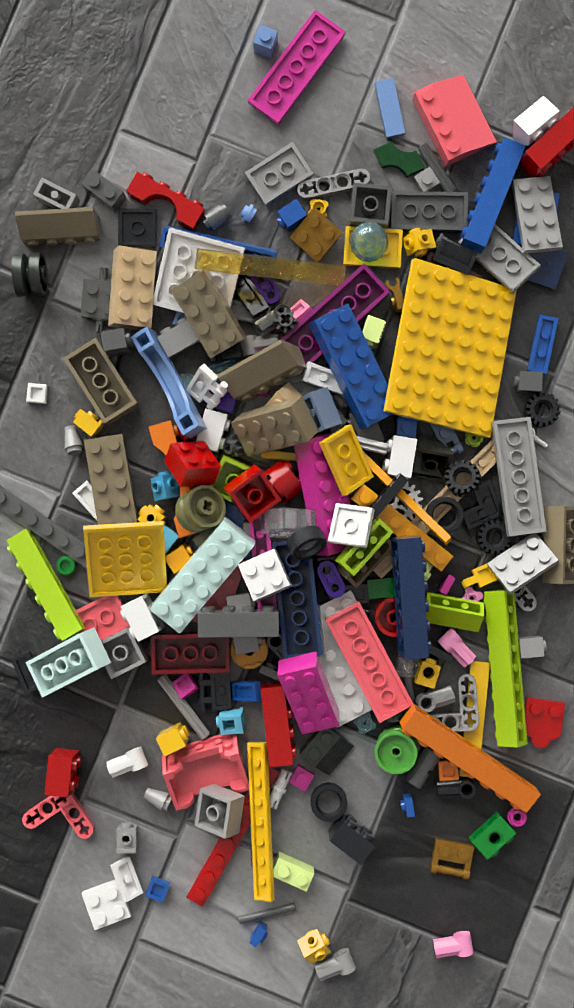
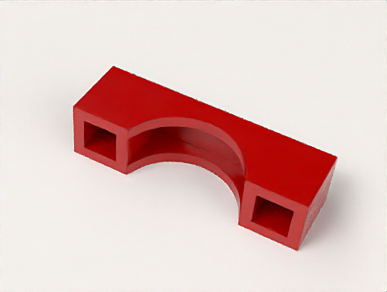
M137 171L126 190L128 197L144 206L154 200L170 202L177 210L176 220L178 224L190 231L196 232L204 217L203 214H205L203 204L197 200L192 202L186 198L187 196L180 191L174 192L170 190V186L161 181L158 183L153 180L154 178L145 172L141 174Z

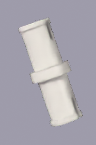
M281 768L275 784L273 783L270 807L274 809L278 808L282 795L287 791L285 788L293 774L284 768Z

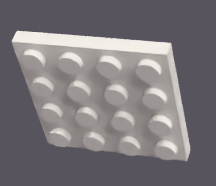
M169 228L153 297V305L183 313L171 289L199 272L208 269L231 309L245 248Z

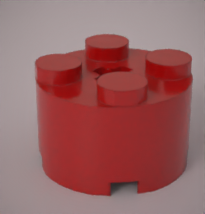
M279 460L263 473L267 476L277 494L283 498L281 502L286 504L302 492L300 477H296L292 472L294 470L292 465L288 461Z
M387 597L381 600L375 607L374 622L377 628L385 635L397 637L396 620L390 621L391 618L389 617L391 613H395V598Z

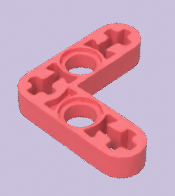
M73 792L66 798L67 801L63 799L58 804L56 803V800L59 799L58 796H48L28 810L22 818L23 825L26 828L33 829L61 810L80 838H89L95 829L94 823ZM50 803L53 811L46 813L43 810V804ZM70 809H78L80 812L79 817H71L69 814ZM39 812L40 815L34 822L28 821L29 815L32 817ZM82 817L84 818L82 824L85 827L89 826L88 833L86 831H81L83 826L80 822L78 823V825L76 824V822H78Z

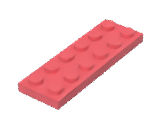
M357 601L325 618L331 633L379 723L412 706L413 702L360 602Z

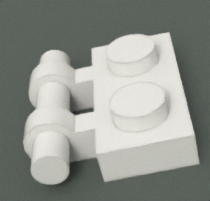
M203 364L199 367L188 385L187 391L199 403L203 400L207 402V408L213 410L220 403V398L227 392L228 384L225 381H222L220 384L216 383L215 381L218 376Z

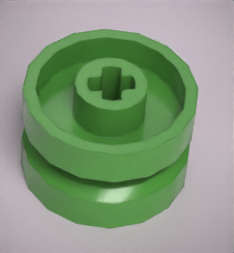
M400 725L385 728L379 734L374 749L378 765L384 771L391 774H402L409 771L417 759V739L414 736L408 737L404 734Z

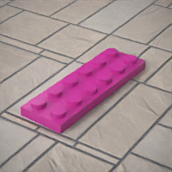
M314 10L247 100L248 104L279 125L344 38L346 32L317 10Z

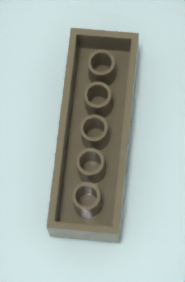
M118 434L84 440L98 525L138 523V513L124 435Z

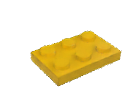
M346 226L343 266L361 267L365 263L367 267L400 269L403 230Z
M352 425L344 426L319 442L342 496L350 494L374 477Z

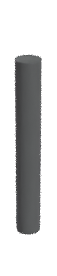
M295 902L238 916L239 923L243 924L296 911Z

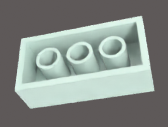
M95 627L77 634L26 662L42 697L111 663Z

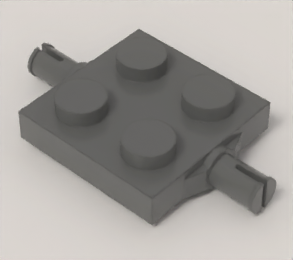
M100 267L99 279H83L81 318L96 321V333L103 332L104 322L109 321L111 281L107 279L108 268Z

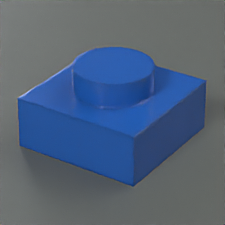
M402 794L403 800H400L401 811L406 813L407 818L415 817L411 794Z
M152 876L145 896L163 903L170 882Z
M260 921L251 934L249 943L255 948L259 942L263 943L268 935L267 924Z

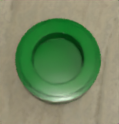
M69 556L61 557L56 564L58 572L62 575L74 573L77 567L76 561Z

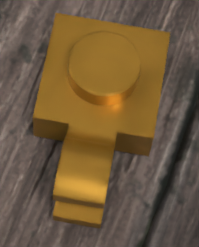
M399 278L395 279V286H390L389 280H386L385 286L392 292V297H390L392 309L395 308L396 313H401L404 299L400 290Z

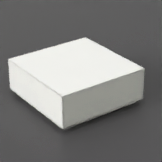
M28 383L26 402L47 404L48 385Z

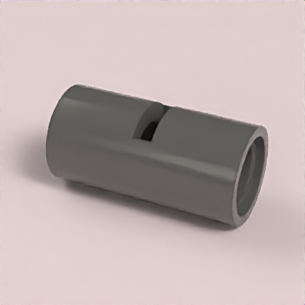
M424 747L414 766L405 776L409 783L419 789L422 788L430 776L429 771H433L440 760L434 754L433 749Z

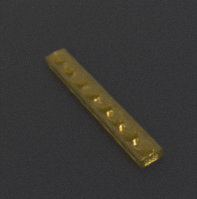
M197 248L195 260L196 270L338 286L344 282L346 267L342 265Z

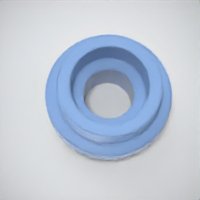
M250 204L249 207L246 205L240 215L243 217V222L247 221L250 223L257 210L253 207L254 205Z

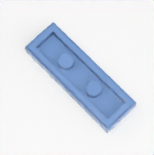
M394 78L376 81L374 85L386 139L404 136L405 129Z

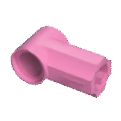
M450 628L437 642L465 668L474 660L476 655L462 642V638Z
M459 931L450 937L433 939L436 958L453 955L467 957L474 953L469 931Z

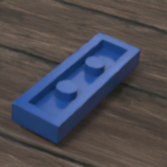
M541 314L538 316L527 371L543 372V375L547 374L559 318Z

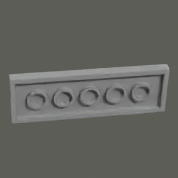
M531 417L492 421V433L507 537L547 532Z

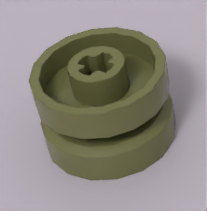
M207 485L195 487L178 498L175 506L178 522L184 529L195 533L218 525L226 513V504L223 496L217 489Z

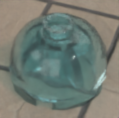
M361 223L351 233V251L361 261H377L387 250V233L377 223Z

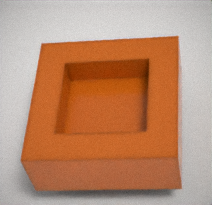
M439 760V781L459 780L458 769L450 765L449 760Z

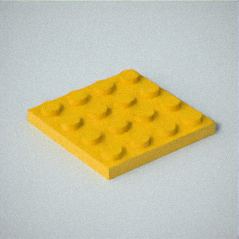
M163 521L83 526L90 597L161 593L166 588Z

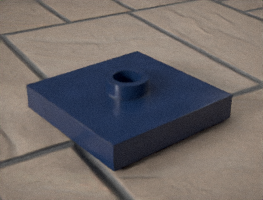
M558 250L528 253L541 267L527 281L556 289L569 252Z

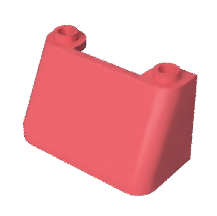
M220 734L186 744L185 747L165 757L162 755L163 777L176 811L189 808L194 802V795L199 794L200 788L211 784L221 787L231 786L232 791L237 793L249 790V778L236 734Z

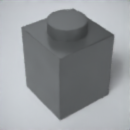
M517 372L516 376H513L512 382L515 392L540 393L542 391L543 372Z

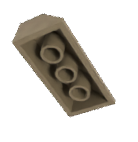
M93 207L15 212L20 239L28 247H38L39 244L56 246L58 243L74 245L81 241L92 244L97 240H101L99 216Z
M279 340L219 373L217 376L220 382L225 381L228 384L226 389L234 399L248 402L253 399V396L267 392L270 387L284 383L285 379L299 375L307 367L300 347Z
M544 506L547 532L542 533L543 542L557 557L559 563L541 574L542 583L574 584V507Z

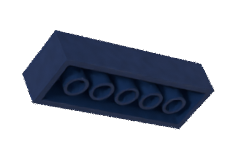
M415 535L391 537L398 654L405 660L429 658V652L432 650L431 641L428 640L427 632H430V622L426 619V613L429 612V603L427 600L425 601L428 585L427 581H424V573H426L427 568L422 553H425V542L421 540V537Z
M287 541L273 542L272 549L277 550L292 584V587L277 593L283 657L287 659L317 652L318 657L325 656L315 557L313 556L305 560L294 559L287 546Z

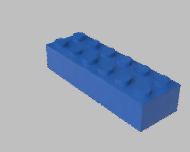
M349 304L309 323L308 325L359 428H367L392 415V413L383 411L388 384Z

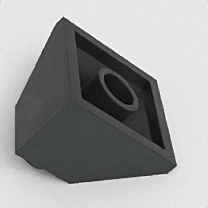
M416 433L417 445L411 477L445 483L446 470L450 469L449 466L451 465L454 452L436 437Z

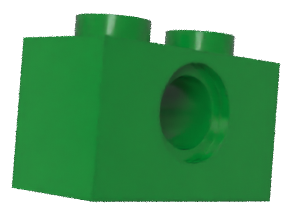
M496 812L469 838L488 860L490 857H495L504 844H509L514 839L516 832ZM491 834H498L497 839L489 840Z

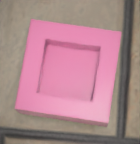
M302 299L290 308L291 312L294 311L293 319H297V323L312 311V308Z

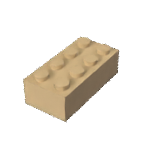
M118 246L113 250L109 327L142 330L146 326L151 328L157 251Z

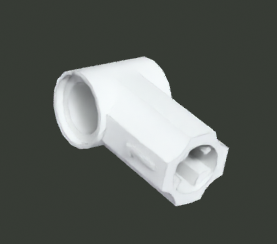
M142 747L134 748L126 752L125 755L106 762L112 778L131 770L134 772L148 766Z

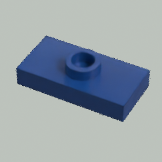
M259 681L230 682L232 701H262Z

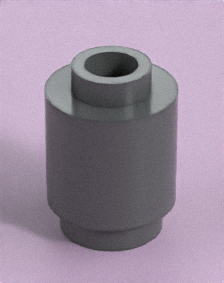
M222 204L203 214L204 219L202 221L208 230L211 228L215 231L227 223L228 219L232 216L227 207Z

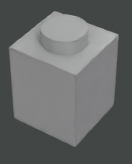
M539 635L518 637L520 658L544 657L547 645L543 637Z

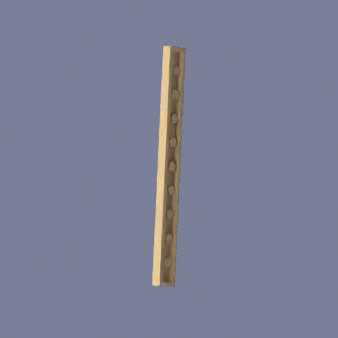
M493 438L471 459V463H474L479 469L481 478L497 462ZM466 472L459 473L456 477V482L460 485H466L470 482L471 476ZM446 485L432 500L438 497H450L458 502L462 497L455 496ZM431 501L423 508L425 512ZM449 504L438 505L433 512L434 520L438 522L452 506ZM417 516L410 521L425 534L430 530ZM392 551L373 570L381 579L393 568Z

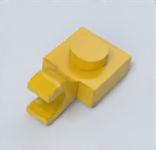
M487 564L471 570L473 576L462 580L461 583L464 589L476 583L481 588L498 579Z

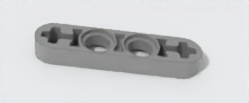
M356 169L306 180L298 185L297 194L302 200H311L352 191L353 185H351L350 176H353L352 179L354 180L362 174V177H366L363 184H368L370 174L365 169ZM340 178H345L348 181V185L340 187L337 181ZM354 180V183H361V181ZM327 182L330 188L327 191H321L319 184ZM313 184H316L317 193H314ZM303 187H307V189H313L308 192V195H305L304 192H301L303 190Z

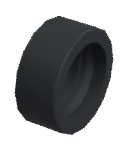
M438 497L432 500L427 506L426 513L434 520L433 512L438 505H451L456 513L455 520L451 525L441 527L447 533L457 530L464 518L460 503L450 497Z
M316 525L306 526L295 531L287 540V546L294 559L297 560L312 558L319 554L327 544L320 527Z
M331 782L322 783L311 794L312 811L320 820L332 822L344 815L347 809V799L344 790L339 785ZM324 791H333L339 796L340 806L335 812L325 813L318 807V797Z

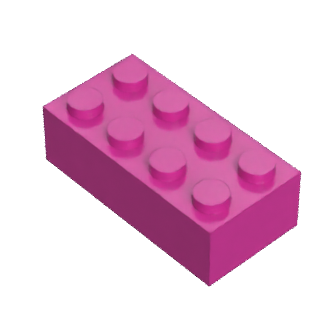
M317 652L279 660L278 678L302 735L339 727V708Z

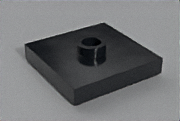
M118 209V246L157 248V209Z

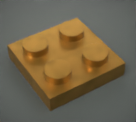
M314 207L290 238L319 263L343 232Z

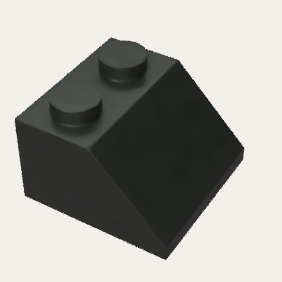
M334 728L316 731L300 749V755L314 767L330 775L354 745Z

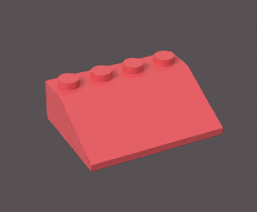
M464 75L432 83L414 93L412 101L445 168L497 143Z

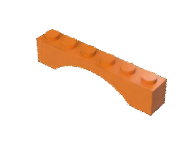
M170 420L149 426L153 445L167 455L170 444L178 443L177 436H179L177 424L173 425ZM194 486L180 487V497L193 489ZM175 515L174 522L180 539L201 533L190 532L184 529Z

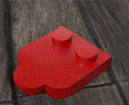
M525 697L524 708L527 736L531 737L532 744L537 748H545L549 745L550 740H555L560 736L565 707L564 702Z

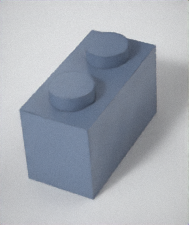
M328 387L312 391L303 396L319 430L316 434L342 424Z

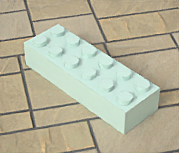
M225 516L155 599L149 610L180 634L254 547L255 540Z

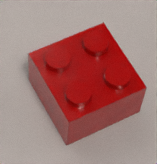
M205 441L171 443L164 460L180 487L215 484L222 467Z
M256 465L251 466L223 487L241 515L249 523L281 501V498L265 474Z
M56 748L49 755L44 795L69 797L75 791V787L79 786L80 776L77 775V768H80L82 757L79 756V750Z

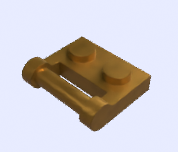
M435 837L430 873L436 874L438 872L469 880L474 845ZM438 860L463 864V869L438 865Z

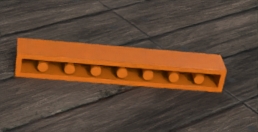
M414 703L399 721L404 734L408 737L414 736L417 738L420 745L433 749L434 754L439 758L445 757L448 759L449 764L454 768L458 769L460 767L469 778L479 780L480 785L485 789L489 790L491 788L494 790L496 796L502 800L507 799L510 801V805L516 810L522 809L527 813L541 795L533 784Z

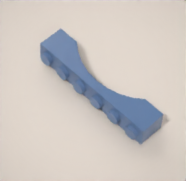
M146 326L131 336L137 350L161 384L170 403L174 420L182 435L193 438L206 430L207 427L171 359L168 358L157 339L156 331Z

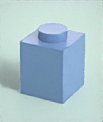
M259 25L253 41L254 52L272 58L278 42V31Z

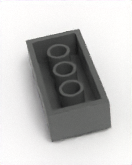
M264 605L262 609H255V606H243L242 609H235V606H223L222 609H215V606H204L198 612V637H279L278 609H274V605Z

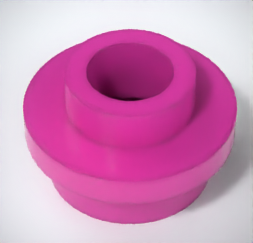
M512 808L507 814V819L512 826L521 827L526 823L527 814L522 809L518 811ZM515 814H520L519 819H514Z

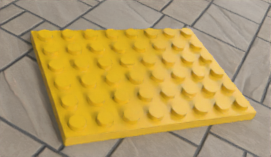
M417 258L412 259L383 411L490 438L492 431L491 422L494 420L516 291L512 294L504 285Z

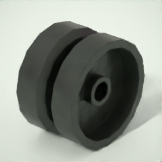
M24 253L13 254L11 275L15 294L18 297L29 296L30 292H32L35 296H45L48 288V275L44 255L42 253H31L28 258Z

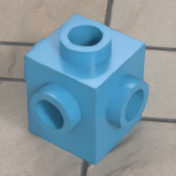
M169 471L157 473L158 477L150 479L155 501L180 497V486L173 474H169Z

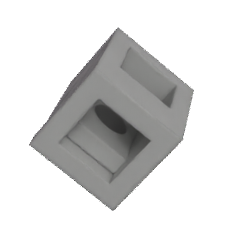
M123 822L116 829V854L136 853L138 849V825H133L132 822ZM123 836H128L130 840H124Z

